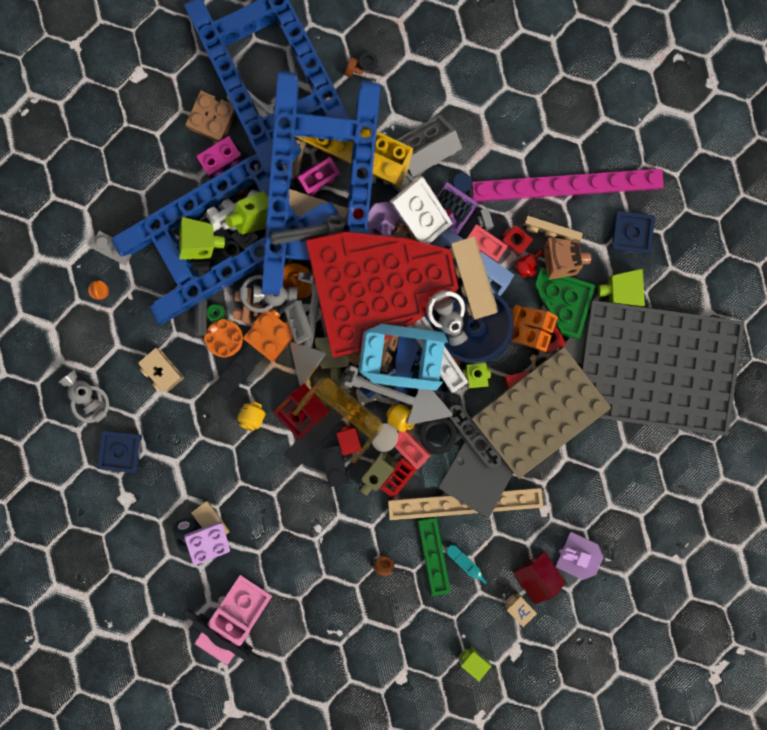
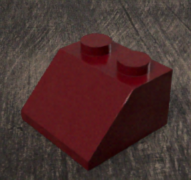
M305 383L291 393L274 411L275 415L298 440L330 412Z

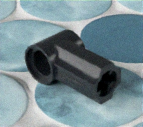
M223 227L214 231V236L225 237L224 248L220 249L226 257L233 258L243 252L240 245ZM237 247L236 254L230 255V249Z

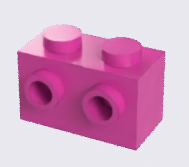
M229 136L196 156L211 179L244 160Z
M326 156L294 177L303 192L312 195L318 192L323 184L326 183L328 185L335 181L336 176L340 172L332 158Z

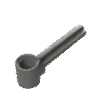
M332 215L328 217L327 221L323 222V225L273 232L270 235L272 244H279L344 232L345 219L338 215Z
M191 261V265L198 277L211 271L213 267L211 261ZM207 299L195 305V335L198 336L206 335Z

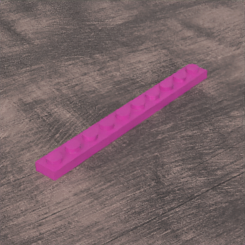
M662 169L479 181L472 182V195L474 201L486 202L657 190L664 188Z

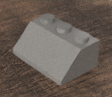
M441 115L436 116L397 139V141L413 148L408 169L412 177L421 174L424 170L437 165L443 159L454 155L462 149L456 130Z

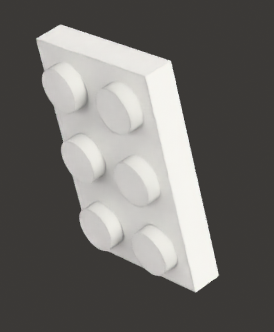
M421 176L390 201L416 241L430 244L453 224Z

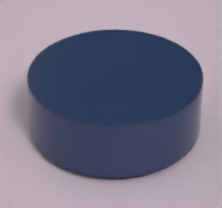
M459 173L453 180V186L466 193L472 186V179L466 173Z

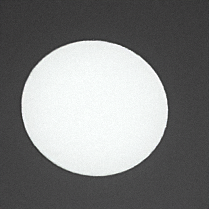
M389 424L377 426L371 437L374 448L381 452L391 450L398 440L397 430Z

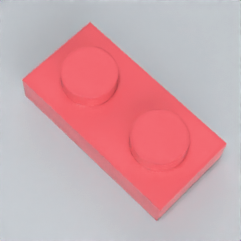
M477 224L467 237L476 236L480 251L495 262L500 259L508 247Z
M407 430L398 433V440L394 447L416 469H419L431 454Z

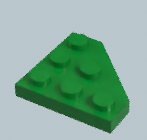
M541 267L534 285L536 292L546 310L558 316L555 325L560 334L579 340L595 285L569 276L548 279L547 269Z

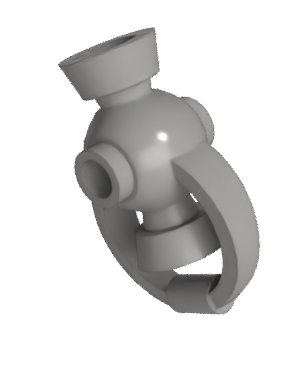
M252 276L240 287V300L247 309L256 313L267 312L274 306H280L285 300H288V303L297 301V286H291L288 289H285L283 286V288H280V295L273 296L262 294L261 287L253 284V304L260 302L262 299L269 304L265 308H254L246 301L248 297V288L246 286L254 280H262L263 276Z
M444 289L433 294L426 309L429 320L435 326L441 328L443 332L449 334L450 345H459L467 340V335L461 329L463 326L462 317L465 311L462 298L457 293ZM447 295L454 296L458 300V311L452 310V299H441L447 297ZM435 301H439L434 306L435 310L442 314L439 321L434 320L432 316V307Z
M73 370L58 381L63 386L69 387L67 392L71 400V411L82 422L98 423L107 416L109 409L108 396L102 389L96 386H90L82 380L77 381V375ZM79 389L82 391L81 395L78 394ZM92 390H95L104 398V410L94 415V419H85L77 413L75 403L83 404L85 414H89L101 404L97 399L93 400L91 398Z

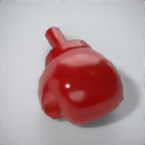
M538 251L534 256L528 254L515 263L517 273L521 277H532L536 273L534 268L538 264L536 259L543 254V251Z

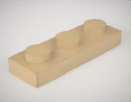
M527 216L523 223V227H526L527 231L532 233H538L539 231L545 233V236L548 238L558 237L563 240L579 242L583 235L581 232L531 216Z

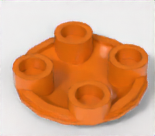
M221 319L209 326L204 336V341L211 353L225 358L239 351L242 346L243 335L237 324L230 320Z

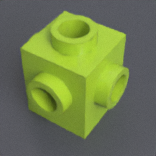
M486 363L465 365V369H462L463 375L468 380L467 388L488 386L491 372L490 367H486ZM475 371H478V377L474 376Z

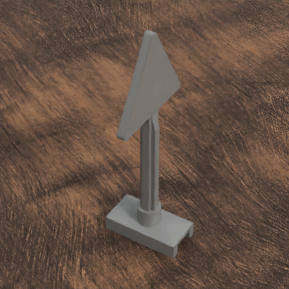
M299 272L298 280L312 284L308 322L313 336L306 340L304 345L290 342L300 386L303 383L306 384L326 355V352L312 347L320 301L314 275L307 272Z
M352 366L345 369L344 373H347L345 382L340 383L339 386L346 390L352 388V386L357 388L363 387L412 405L407 421L408 425L451 417L453 415L433 390L418 389L416 397H412L365 380L364 377L357 375L358 368Z

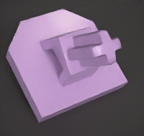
M389 202L374 203L369 209L367 234L391 237V231L395 228L396 223L403 222Z
M570 532L564 548L559 550L561 554L556 568L584 580L597 574L604 557L597 543Z

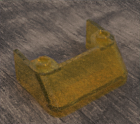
M321 378L302 399L293 414L296 416L315 394L318 395L369 437L352 459V462L355 463L382 430L383 424L376 415L331 379Z

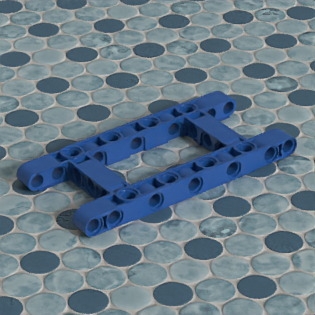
M191 0L184 3L185 9L268 178H270L275 112L265 117H260L226 46L277 22L312 89V94L300 100L297 99L296 114L320 117L325 115V117L351 120L289 0H258L213 22L203 0ZM282 118L279 120V126L284 130L288 129L290 122L288 119ZM282 159L277 160L275 164L277 170L284 171Z
M278 71L262 294L280 295V288H283L285 258L310 260L306 240L310 239L280 243L281 248L277 252L271 251L269 247L271 244L270 235L273 232L286 231L294 136L353 142L345 232L367 234L380 83L361 81L360 91H357L355 120L296 114L297 73ZM280 119H288L290 127L285 130L280 128ZM362 127L369 129L370 134L368 138L361 136L360 130ZM282 159L287 163V168L284 171L277 170L275 165L277 160ZM359 168H363L366 171V176L363 179H359L356 175ZM277 200L282 201L284 204V208L280 212L274 211L272 207L273 203ZM356 208L362 210V217L359 219L353 217V211Z
M293 138L292 161L302 152L295 138ZM257 154L243 160L112 238L111 241L121 257L128 254L132 255L154 242L177 283V289L154 301V304L149 308L157 324L169 321L264 265V256L258 257L257 253L260 249H265V237L246 247L245 251L237 256L229 257L212 267L211 271L198 277L188 259H179V242L173 233L174 230L180 227L182 217L195 219L207 212L208 209L219 205L224 200L231 198L254 183L260 192L264 191L269 196L270 178H268L262 164L259 170L253 171L255 165L261 164ZM227 184V188L221 191V185ZM277 200L273 203L274 211L280 212L283 210L284 204L282 201ZM329 202L325 205L322 203L297 218L289 204L286 230L323 225V222L327 221L329 216L340 215L333 203ZM190 203H194L193 208L191 210H187V206ZM160 222V227L154 230V225ZM271 242L270 250L273 252L279 251L281 244H272ZM231 268V274L228 277H224V271ZM197 288V294L192 297L191 290Z

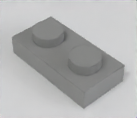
M99 231L90 248L126 266L132 255L119 256L111 241L112 237Z

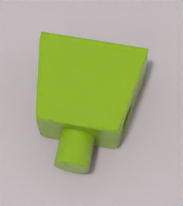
M261 191L238 201L233 213L225 218L227 226L230 228L235 226L241 234L265 229L268 196L264 191Z
M182 217L179 228V259L211 258L213 248H224L225 237L214 236V226L212 224Z
M643 269L608 277L607 285H598V295L609 296V303L637 307L645 306Z

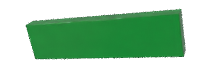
M437 517L419 519V531L432 596L451 593Z

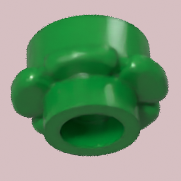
M211 304L207 309V317L211 322L224 319L225 310L221 305Z

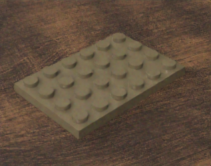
M562 347L471 417V419L518 479H520L610 410L611 407L566 348Z

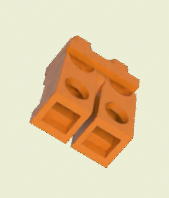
M515 305V308H510L514 319V332L511 341L546 352L552 336L546 332L553 333L558 316L548 311Z

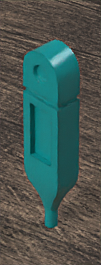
M450 544L447 547L448 556L470 577L478 579L484 584L487 583L479 567L456 545Z

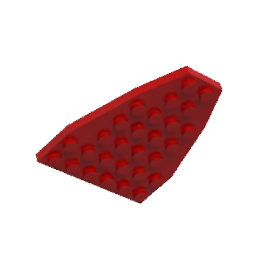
M342 232L306 240L333 358L360 352L364 331L374 328L379 324L401 327L410 326L427 315V304L433 294L443 289L453 292L458 289L450 249L406 238ZM435 301V303H434V305H433V307H432V310L434 309L435 304L438 303L439 301H437V302ZM385 334L384 341L392 337L393 335Z

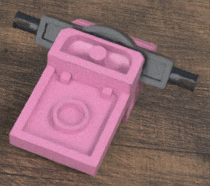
M240 575L211 619L202 613L197 615L189 609L184 614L186 618L194 622L192 626L202 632L195 645L225 665L229 664L234 655L243 660L248 658L258 665L262 657L252 651L253 647L244 642L272 596Z

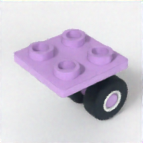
M189 518L181 519L173 526V533L177 538L179 550L190 553L193 565H198L230 552L221 521L197 530L195 521Z

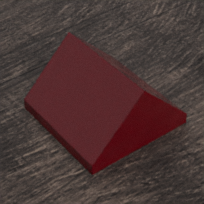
M542 551L513 571L534 604L554 598L566 584V581L545 551Z

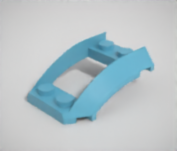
M379 324L363 333L358 371L372 383L436 391L443 383L439 380L444 343H448L444 332ZM385 334L423 339L418 378L380 374Z

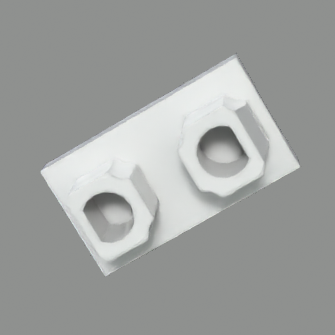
M226 199L221 203V212L215 207L207 210L206 217L211 222L210 224L214 226V231L221 227L225 230L227 228L232 231L237 230L235 226L228 227L225 221L226 216L233 213L236 205L230 199Z

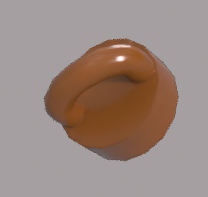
M350 58L344 72L345 76L351 78L353 72L363 74V70L356 66L357 59Z
M380 556L377 558L373 569L381 576H388L394 568V563L389 557Z

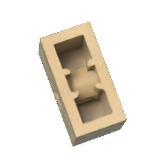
M155 348L138 362L141 366L140 371L154 381L152 385L159 392H168L185 378L159 348ZM157 368H163L161 371L163 375L157 374L159 372Z

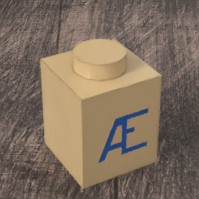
M519 593L511 595L506 600V610L522 627L537 614L534 608Z

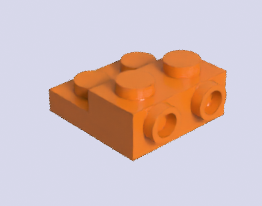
M273 308L270 311L261 313L254 322V325L243 337L245 341L271 362L276 360L294 338L288 321L286 320L284 323L280 320L279 317L281 315Z

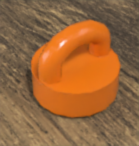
M95 280L90 284L88 292L92 298L102 300L108 296L109 287L106 283Z

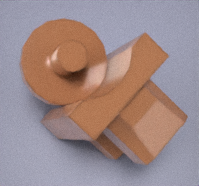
M248 288L247 303L254 308H265L264 305H260V302L253 304V290ZM240 290L235 291L236 302H242L240 300ZM245 306L244 309H234L233 319L242 321L245 324H251L252 311ZM253 312V316L259 317V313Z

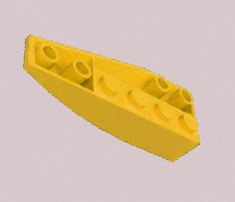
M360 130L363 138L369 137V130ZM376 131L372 175L400 188L409 169L413 148ZM294 136L351 165L353 142L344 141L341 143V141Z

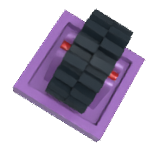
M448 182L436 197L453 223L448 229L458 235L479 203Z

